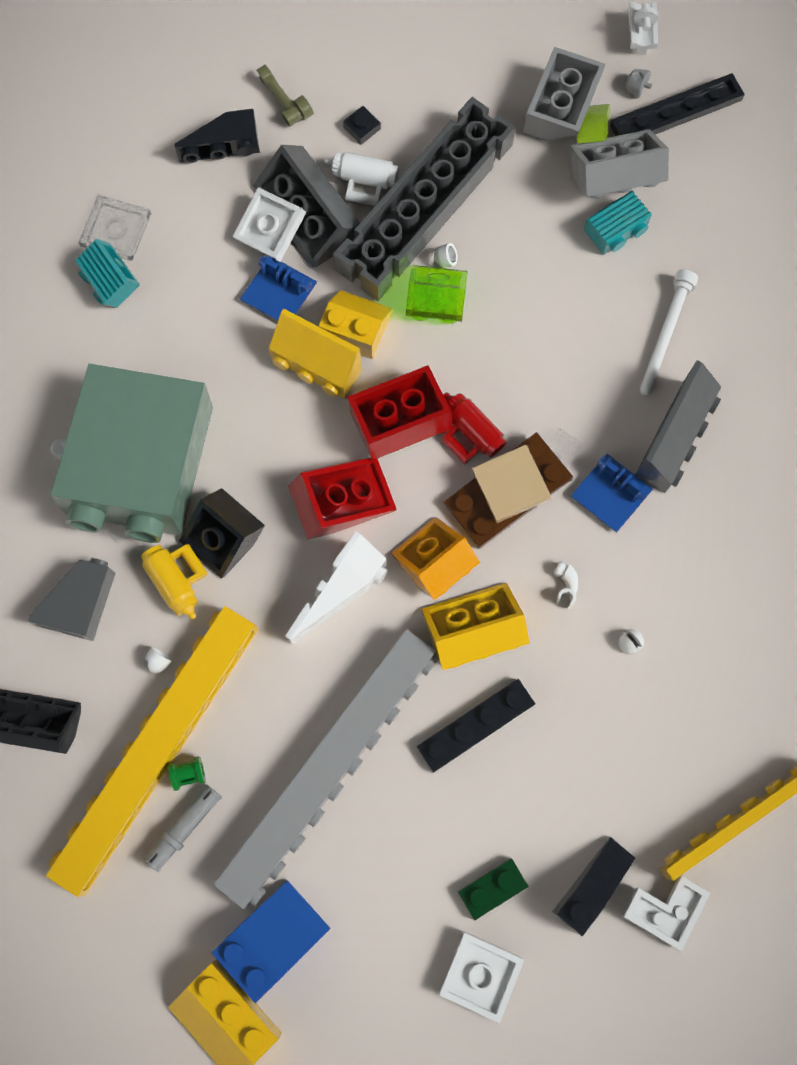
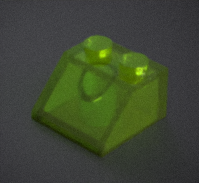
M413 265L408 282L405 316H412L414 320L425 321L428 318L440 319V322L446 324H454L456 321L462 322L468 271Z

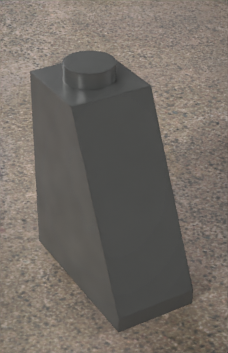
M91 558L90 562L79 560L29 615L28 622L37 627L94 641L116 573L108 567L109 563L96 558Z

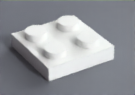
M258 187L232 237L281 262L306 211Z
M463 932L440 989L439 996L500 1024L524 959L469 933Z

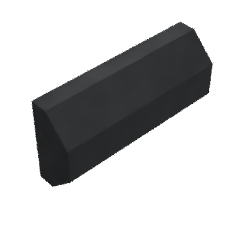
M0 689V743L67 754L76 737L81 715V703Z

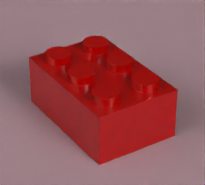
M429 365L347 397L351 416L372 461L453 429L452 412Z

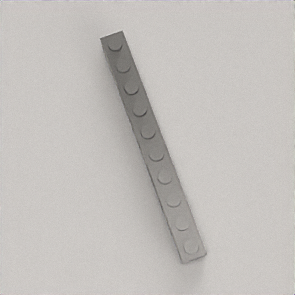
M408 629L404 631L214 883L217 889L242 909L247 908L250 904L255 907L266 893V890L262 887L270 877L275 880L285 868L286 864L282 860L289 851L295 854L306 839L302 834L310 824L313 828L316 826L325 813L321 809L328 799L334 801L344 788L340 782L347 773L353 776L363 762L359 758L366 748L371 751L382 737L378 731L384 723L390 726L399 714L400 710L396 707L403 698L409 700L419 687L415 683L422 673L427 676L437 662L433 659L436 654L435 649Z

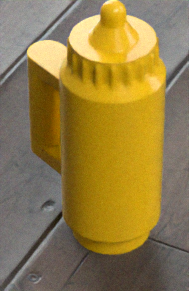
M189 544L172 553L168 549H163L161 545L149 548L141 555L142 567L167 606L177 616L185 614L190 619H194L196 617L194 608L198 605V600L191 585L208 575L202 563ZM181 556H183L194 573L188 579H186L175 562Z

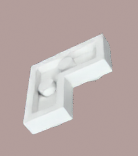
M683 876L678 877L665 903L636 887L622 916L679 951H682L710 892Z

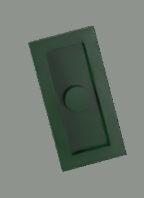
M510 858L457 892L475 921L529 886L513 859Z

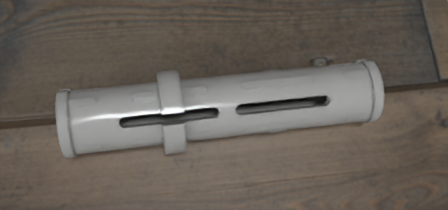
M207 784L168 831H163L161 834L162 839L143 860L147 864L149 863L152 869L159 872L175 851H180L184 847L182 843L214 805L221 800L222 796Z

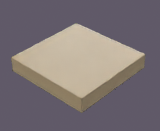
M527 445L472 468V472L496 523L552 498Z

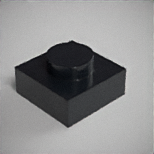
M361 106L343 121V128L362 145L381 130V122L364 106Z

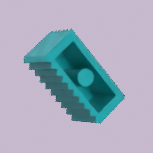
M630 191L587 218L584 231L601 253L605 255L611 250L612 252L620 250L629 238L633 236L638 238L643 235L649 228L648 224L652 214L645 207L644 203L641 202V199H638L634 191Z
M95 239L75 259V263L80 269L78 272L79 276L95 290L93 296L104 306L109 305L117 308L140 286V283L137 282V279L110 243Z

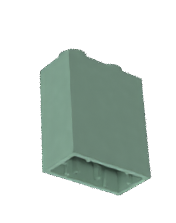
M88 363L50 495L67 516L65 521L67 525L92 533L101 532L104 522L126 526L125 534L127 536L148 543H159L163 532L175 535L182 534L213 410L205 383Z

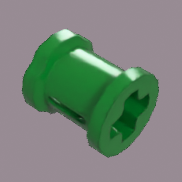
M194 757L193 761L175 765L174 762L168 764L169 777L174 791L180 790V787L196 782L200 784L206 783L201 757Z

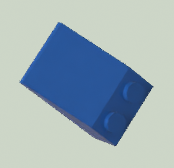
M287 880L211 953L252 1001L256 1003L331 928Z

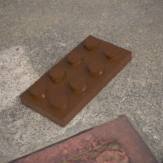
M537 432L513 449L515 450L527 445L550 495L573 479V475ZM476 478L444 501V505L479 549L535 508H530L496 523Z

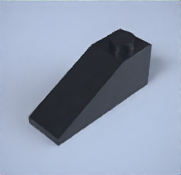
M609 837L552 913L574 932L583 937L603 911L634 862L635 857L612 837Z

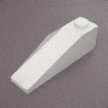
M358 532L353 534L333 562L334 568L331 578L323 579L316 588L317 591L314 595L317 598L314 603L309 601L304 606L285 635L290 643L294 644L368 591L374 583L379 585L388 572L385 568L387 566L386 558Z

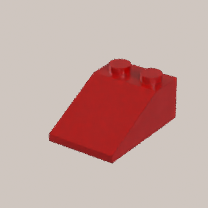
M371 458L302 472L288 485L307 540L334 534L397 510L378 459L372 461Z

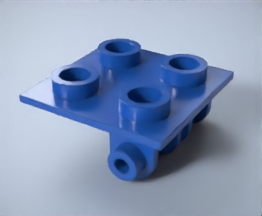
M262 256L258 262V266L261 269L240 300L278 321L283 309L296 315L317 284V281L289 265L273 259L271 256Z
M607 453L605 456H602L596 467L572 493L571 497L617 533L653 489Z

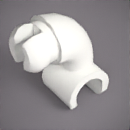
M560 561L553 573L555 576L562 578L566 588L559 592L556 602H559L561 596H568L571 600L568 609H570L576 601L578 575L570 564L567 565L565 562Z

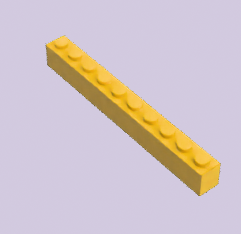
M224 606L221 611L217 610L212 615L208 623L210 626L204 637L199 636L191 649L193 654L188 662L183 661L174 674L176 680L170 689L166 687L157 699V704L159 705L152 715L148 714L139 726L141 732L135 742L131 740L126 745L121 754L123 760L117 768L113 767L108 772L103 781L105 787L99 796L97 794L94 795L85 808L87 814L82 822L74 824L67 834L69 841L62 851L58 850L49 861L48 867H50V870L46 877L74 896L81 897L87 894L168 770V764L173 762L259 629L254 623L230 608Z

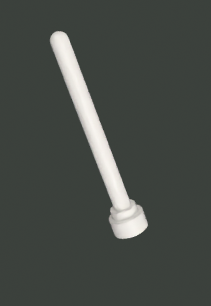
M681 269L676 272L673 281L676 292L640 387L642 395L646 396L651 393L685 297L695 289L698 276L692 271Z

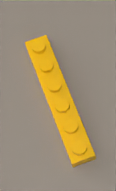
M797 765L789 770L792 775L786 780L782 781L779 778L764 788L767 793L759 799L753 796L740 805L742 810L733 817L729 813L716 821L715 825L717 828L709 834L703 831L689 841L692 846L683 852L678 849L665 857L664 861L666 864L659 868L665 878L672 881L676 880L796 795Z

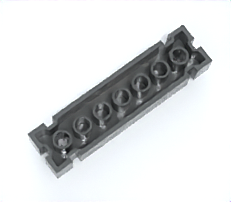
M471 97L458 111L457 123L452 119L354 229L355 240L352 242L347 238L333 253L335 270L351 282L358 278L361 289L379 301L392 286V275L401 276L493 169L494 158L500 160L513 146L516 126L500 115H497L495 119L491 118L488 115L489 108Z

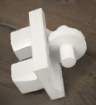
M630 2L629 4L630 49H632L634 54H647L649 49H657L658 47L657 2L649 4Z

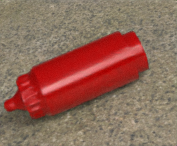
M448 392L444 393V397L452 412V423L454 426L452 427L453 429L449 430L441 438V441L464 465L479 451L483 455L487 454L489 458L495 456L507 443L503 438L504 434L469 398H466L461 393L455 396L450 395ZM458 430L475 446L470 452L454 438L453 435Z

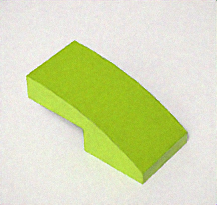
M610 104L589 106L577 135V144L606 140Z

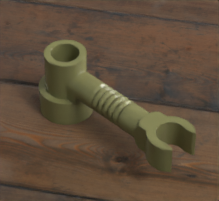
M265 64L256 70L260 75L259 79L272 92L285 109L281 112V115L289 127L302 118L306 120L314 114L312 107L303 95L294 101L290 100Z

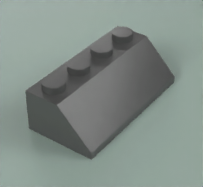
M281 145L253 184V187L256 190L259 187L306 211L292 240L312 268H315L331 259L333 253L347 238L352 242L355 240L354 229L360 222L303 146Z
M696 360L684 379L635 474L644 483L666 493L671 485L674 487L678 485L684 474V471L680 470L683 461H690L697 448L692 445L696 436L701 438L709 424L704 421L708 412L713 414L721 401V398L717 397L721 386L702 362Z

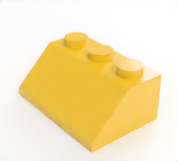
M286 309L282 310L269 346L273 364L282 370L290 369L294 371L306 383L311 384L314 382L322 386V390L333 397L339 395L345 399L362 372L360 348Z
M507 583L421 608L442 670L456 668L475 660L485 659L491 655L530 644L524 613Z
M217 959L168 1007L217 1065H254L279 1040L282 1034L278 1027L252 1001Z

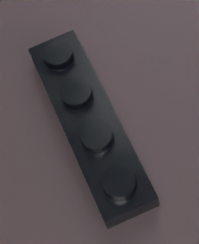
M518 678L416 747L434 773L533 707L536 703Z

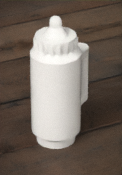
M336 152L334 158L324 160V164L332 169L333 176L349 181L345 200L375 207L380 201L382 189L388 190L389 187L391 188L397 182L399 176V166L393 165V162L355 153ZM354 183L376 187V194L371 195L353 191Z

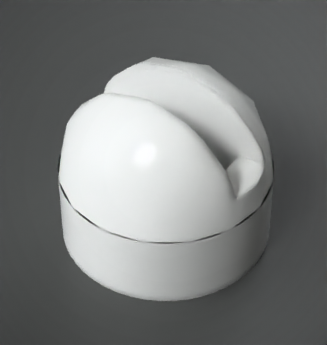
M452 243L437 247L434 252V260L441 267L456 265V248Z
M627 630L619 637V648L626 654H636L643 648L644 638L636 630ZM628 634L638 643L639 646L637 648L627 637Z
M153 646L144 659L145 666L152 673L162 672L172 661L167 654Z

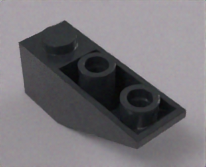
M245 109L225 112L175 143L174 146L179 162L194 163L198 160H219L229 156H249L253 153H260L254 110Z

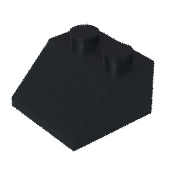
M221 488L200 499L179 542L183 545L189 544L196 556L222 579L254 546L265 525Z

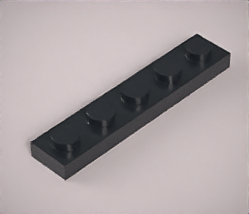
M731 73L612 119L610 127L615 136L649 129L656 135L742 101L745 94L735 76Z

